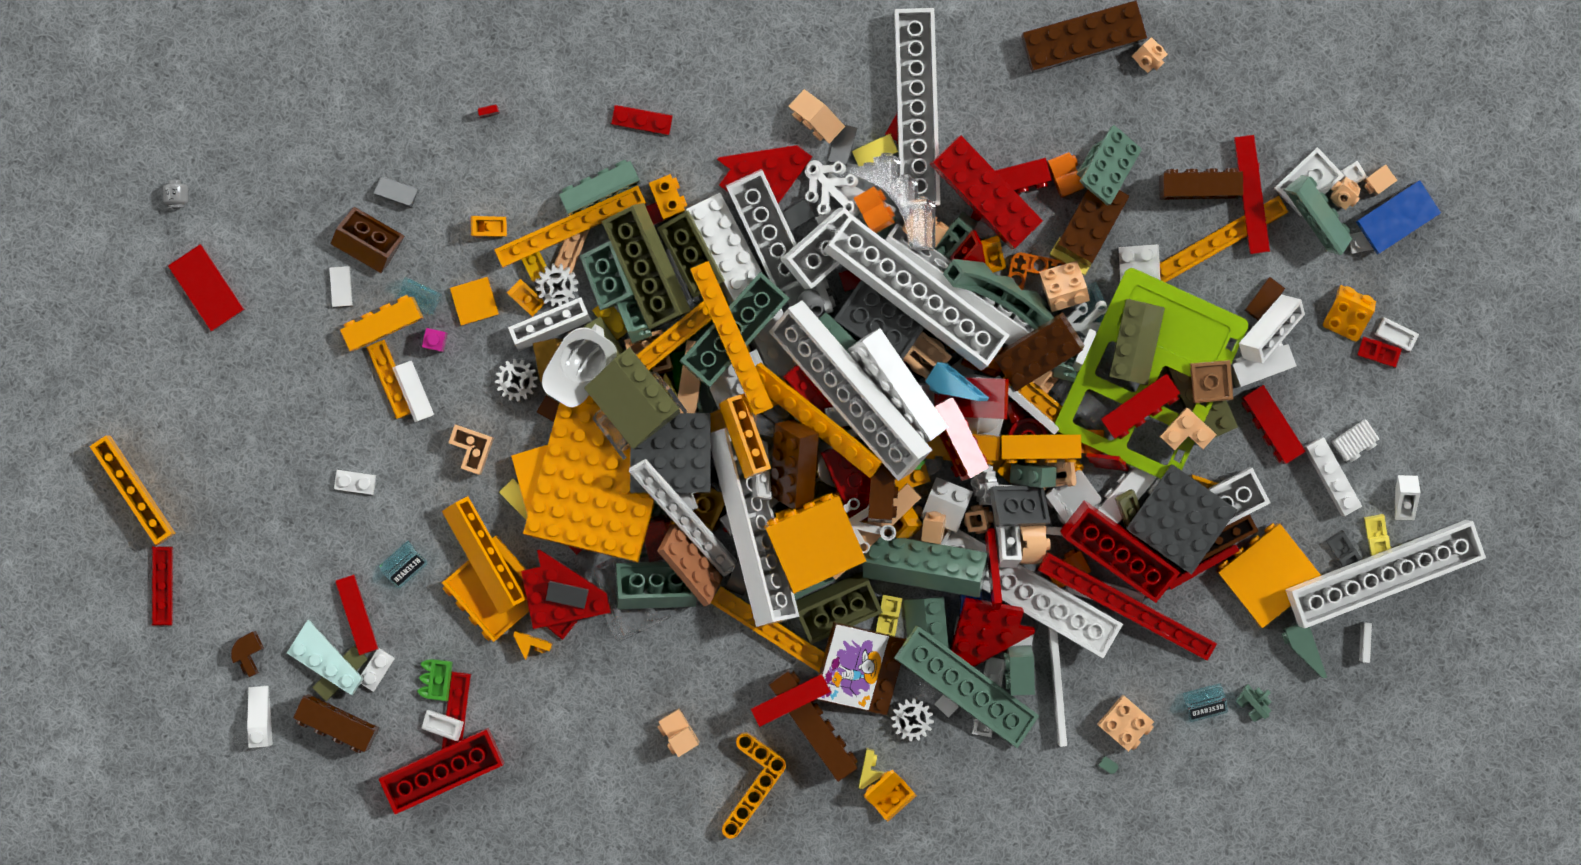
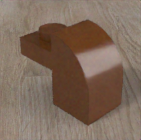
M256 631L239 638L231 651L233 663L241 660L242 664H240L243 673L245 675L248 674L249 677L259 673L251 655L264 649Z

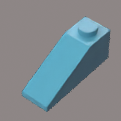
M937 362L925 381L930 386V390L936 394H945L976 401H987L989 399L988 396L948 363Z

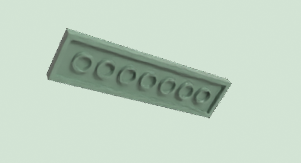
M915 626L894 657L895 660L1015 748L1019 747L1039 717L1038 714L1011 696V694L919 626Z

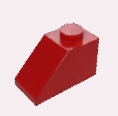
M975 230L970 232L950 256L951 260L958 259L985 263L983 246Z

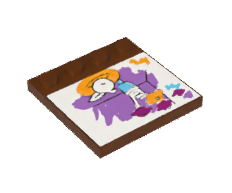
M833 622L819 675H823L831 692L816 700L887 715L901 663L895 660L894 657L907 639Z

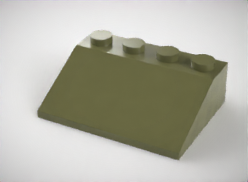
M630 347L617 356L584 387L633 450L680 414L679 407Z

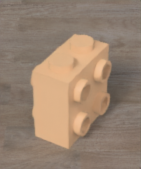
M1077 261L1039 272L1052 312L1090 301L1088 289Z
M1122 695L1097 725L1129 752L1130 749L1135 750L1141 743L1139 739L1143 734L1148 735L1154 727L1152 725L1154 721Z

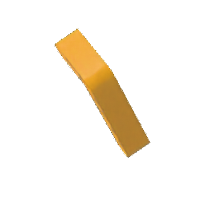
M748 732L738 735L736 745L742 752L764 768L722 826L723 835L729 839L738 836L786 768L785 759ZM748 737L751 740L750 745L747 747L741 746L740 738ZM757 749H765L767 755L764 758H758L755 754ZM774 760H780L783 766L781 769L775 770L772 768L771 763ZM762 776H769L771 783L764 786L760 783V778ZM751 792H757L760 798L758 801L752 802L749 800L748 795ZM745 808L748 811V815L741 818L737 815V810ZM728 824H734L737 830L735 833L729 834L725 827Z

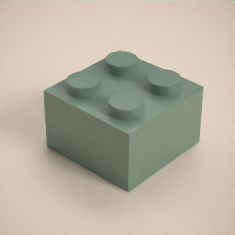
M1031 645L1009 647L1007 649L1008 653H1004V664L1006 670H1008L1004 672L1006 689H1010L1011 696L1035 695L1034 655Z

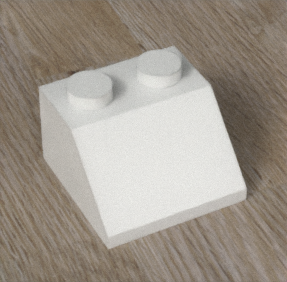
M936 477L920 519L924 520L926 512H940L946 515L945 529L957 534L973 491Z

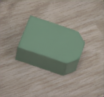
M1106 756L1103 757L1098 765L1110 774H1114L1118 769L1117 763Z

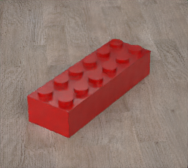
M962 135L958 136L930 163L932 168L1010 249H1015L1043 222Z
M1085 500L1060 530L1067 541L1155 603H1157L1180 574L1175 564Z
M488 727L381 776L379 782L396 815L503 766L505 762Z

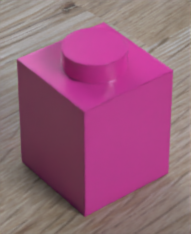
M426 328L422 347L444 352L448 333Z

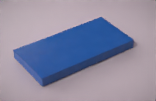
M1419 180L1357 220L1356 223L1375 253L1379 254L1441 214V212Z

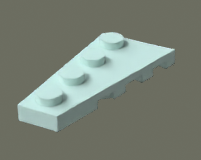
M307 620L287 654L350 695H353L362 682L363 677L341 656L339 651L330 644L314 624Z

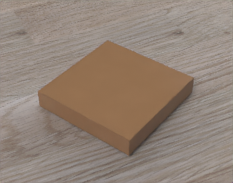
M1230 360L1190 363L1193 403L1233 400Z

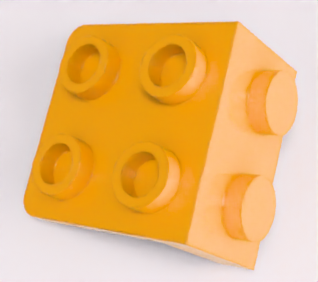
M1340 285L1337 290L1336 300L1323 321V327L1352 341H1358L1375 312L1376 301L1371 296L1362 295L1349 286Z
M894 770L885 772L876 784L866 789V793L863 795L887 822L917 796Z

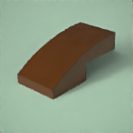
M1269 277L1248 304L1245 311L1259 321L1263 314L1280 297L1285 288Z

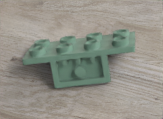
M1115 125L1111 126L1105 138L1092 146L1079 168L1077 175L1081 177L1080 183L1109 206L1142 149Z

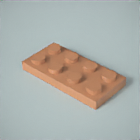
M676 523L671 524L658 549V553L702 605H710L723 577Z

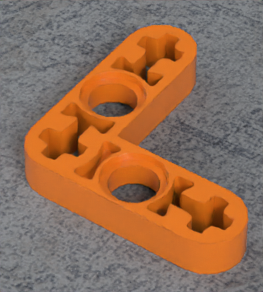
M1019 252L1011 259L1008 277L1020 276L1022 282L1019 288L1024 290L1027 272L1040 275L1039 272L1041 271H1037L1034 268L1036 260L1044 262L1045 268L1042 271L1048 269V261L1052 262L1051 266L1053 267L1066 263L1056 259ZM1019 256H1022L1023 260L1026 261L1020 268V270H1024V274L1012 272V268L1017 269L1018 263L1015 262V259H1018Z

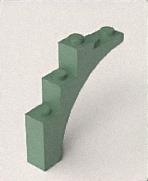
M953 259L943 273L953 287L978 293L997 302L1024 320L1034 330L1054 318L1046 309L1047 303L1037 291L1021 290L1011 277L994 275L984 262Z

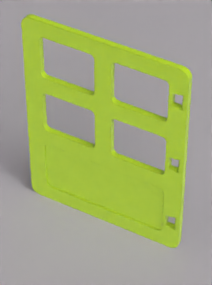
M1135 268L1127 269L1055 421L1059 429L1058 432L1064 435L1081 434L1082 443L1108 455L1120 456L1127 464L1160 479L1171 464L1182 471L1195 443L1189 437L1174 450L1169 463L1163 465L1127 448V443L1135 426L1128 429L1130 433L1122 439L1117 437L1113 440H1108L1074 424L1073 418L1088 389L1123 404L1155 382L1164 366L1191 377L1190 363L1230 360V363H1232L1239 348V343L1244 338L1248 329L1247 320ZM1126 299L1165 308L1148 385L1139 384L1135 392L1126 390L1095 374L1110 341L1116 343ZM1230 338L1236 339L1232 351L1226 349ZM1214 401L1208 402L1206 407L1196 403L1192 412L1204 422ZM1161 406L1162 411L1152 418L1170 425L1179 416V413ZM1178 449L1185 451L1180 463L1174 460Z

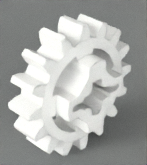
M553 263L551 269L547 266L544 267L545 273L539 272L541 279L538 278L535 281L540 285L535 288L536 291H541L538 296L539 298L544 297L543 301L545 304L550 301L551 306H554L555 302H558L559 306H561L562 301L568 303L569 297L575 298L572 292L578 291V288L574 286L578 284V280L573 279L576 276L574 272L569 274L570 267L563 269V265L560 264L556 268ZM567 278L570 281L569 288H567V286L565 285ZM544 282L549 286L547 292L544 290ZM553 283H560L561 286L554 288Z
M513 359V364L506 361L507 366H500L502 372L496 373L500 377L499 380L495 381V383L500 384L497 390H503L502 396L509 395V400L511 401L514 397H516L517 401H520L521 396L524 399H528L527 393L533 395L532 387L537 388L534 381L538 380V377H533L536 370L529 369L531 367L530 363L525 366L524 360L517 363V360ZM514 367H521L526 371L519 373ZM508 371V380L504 382L505 373ZM513 373L517 377H521V380H519L520 387L516 383L512 384L514 380ZM530 378L529 385L527 389H525V381L526 379ZM514 387L519 393H512L507 389Z
M988 464V469L971 479L974 496H977L976 501L979 502V505H992L989 488L998 486L995 471H993V466H990V464Z
M913 698L912 703H909L905 699L904 705L898 703L899 710L893 709L896 716H891V719L895 720L896 723H893L892 727H898L895 733H903L902 739L909 736V741H912L913 737H916L919 741V735L922 734L926 737L925 731L932 730L928 725L929 723H934V720L929 719L933 712H927L929 706L923 707L922 700L916 703V699ZM908 707H914L913 711L910 712L903 710ZM921 710L925 714V722L920 719ZM916 715V720L921 724L913 722L910 725L907 717ZM899 717L905 721L904 729L900 726ZM913 728H921L918 732L910 733Z

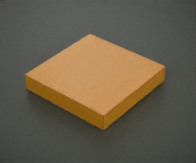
M488 277L450 288L461 326L499 315Z

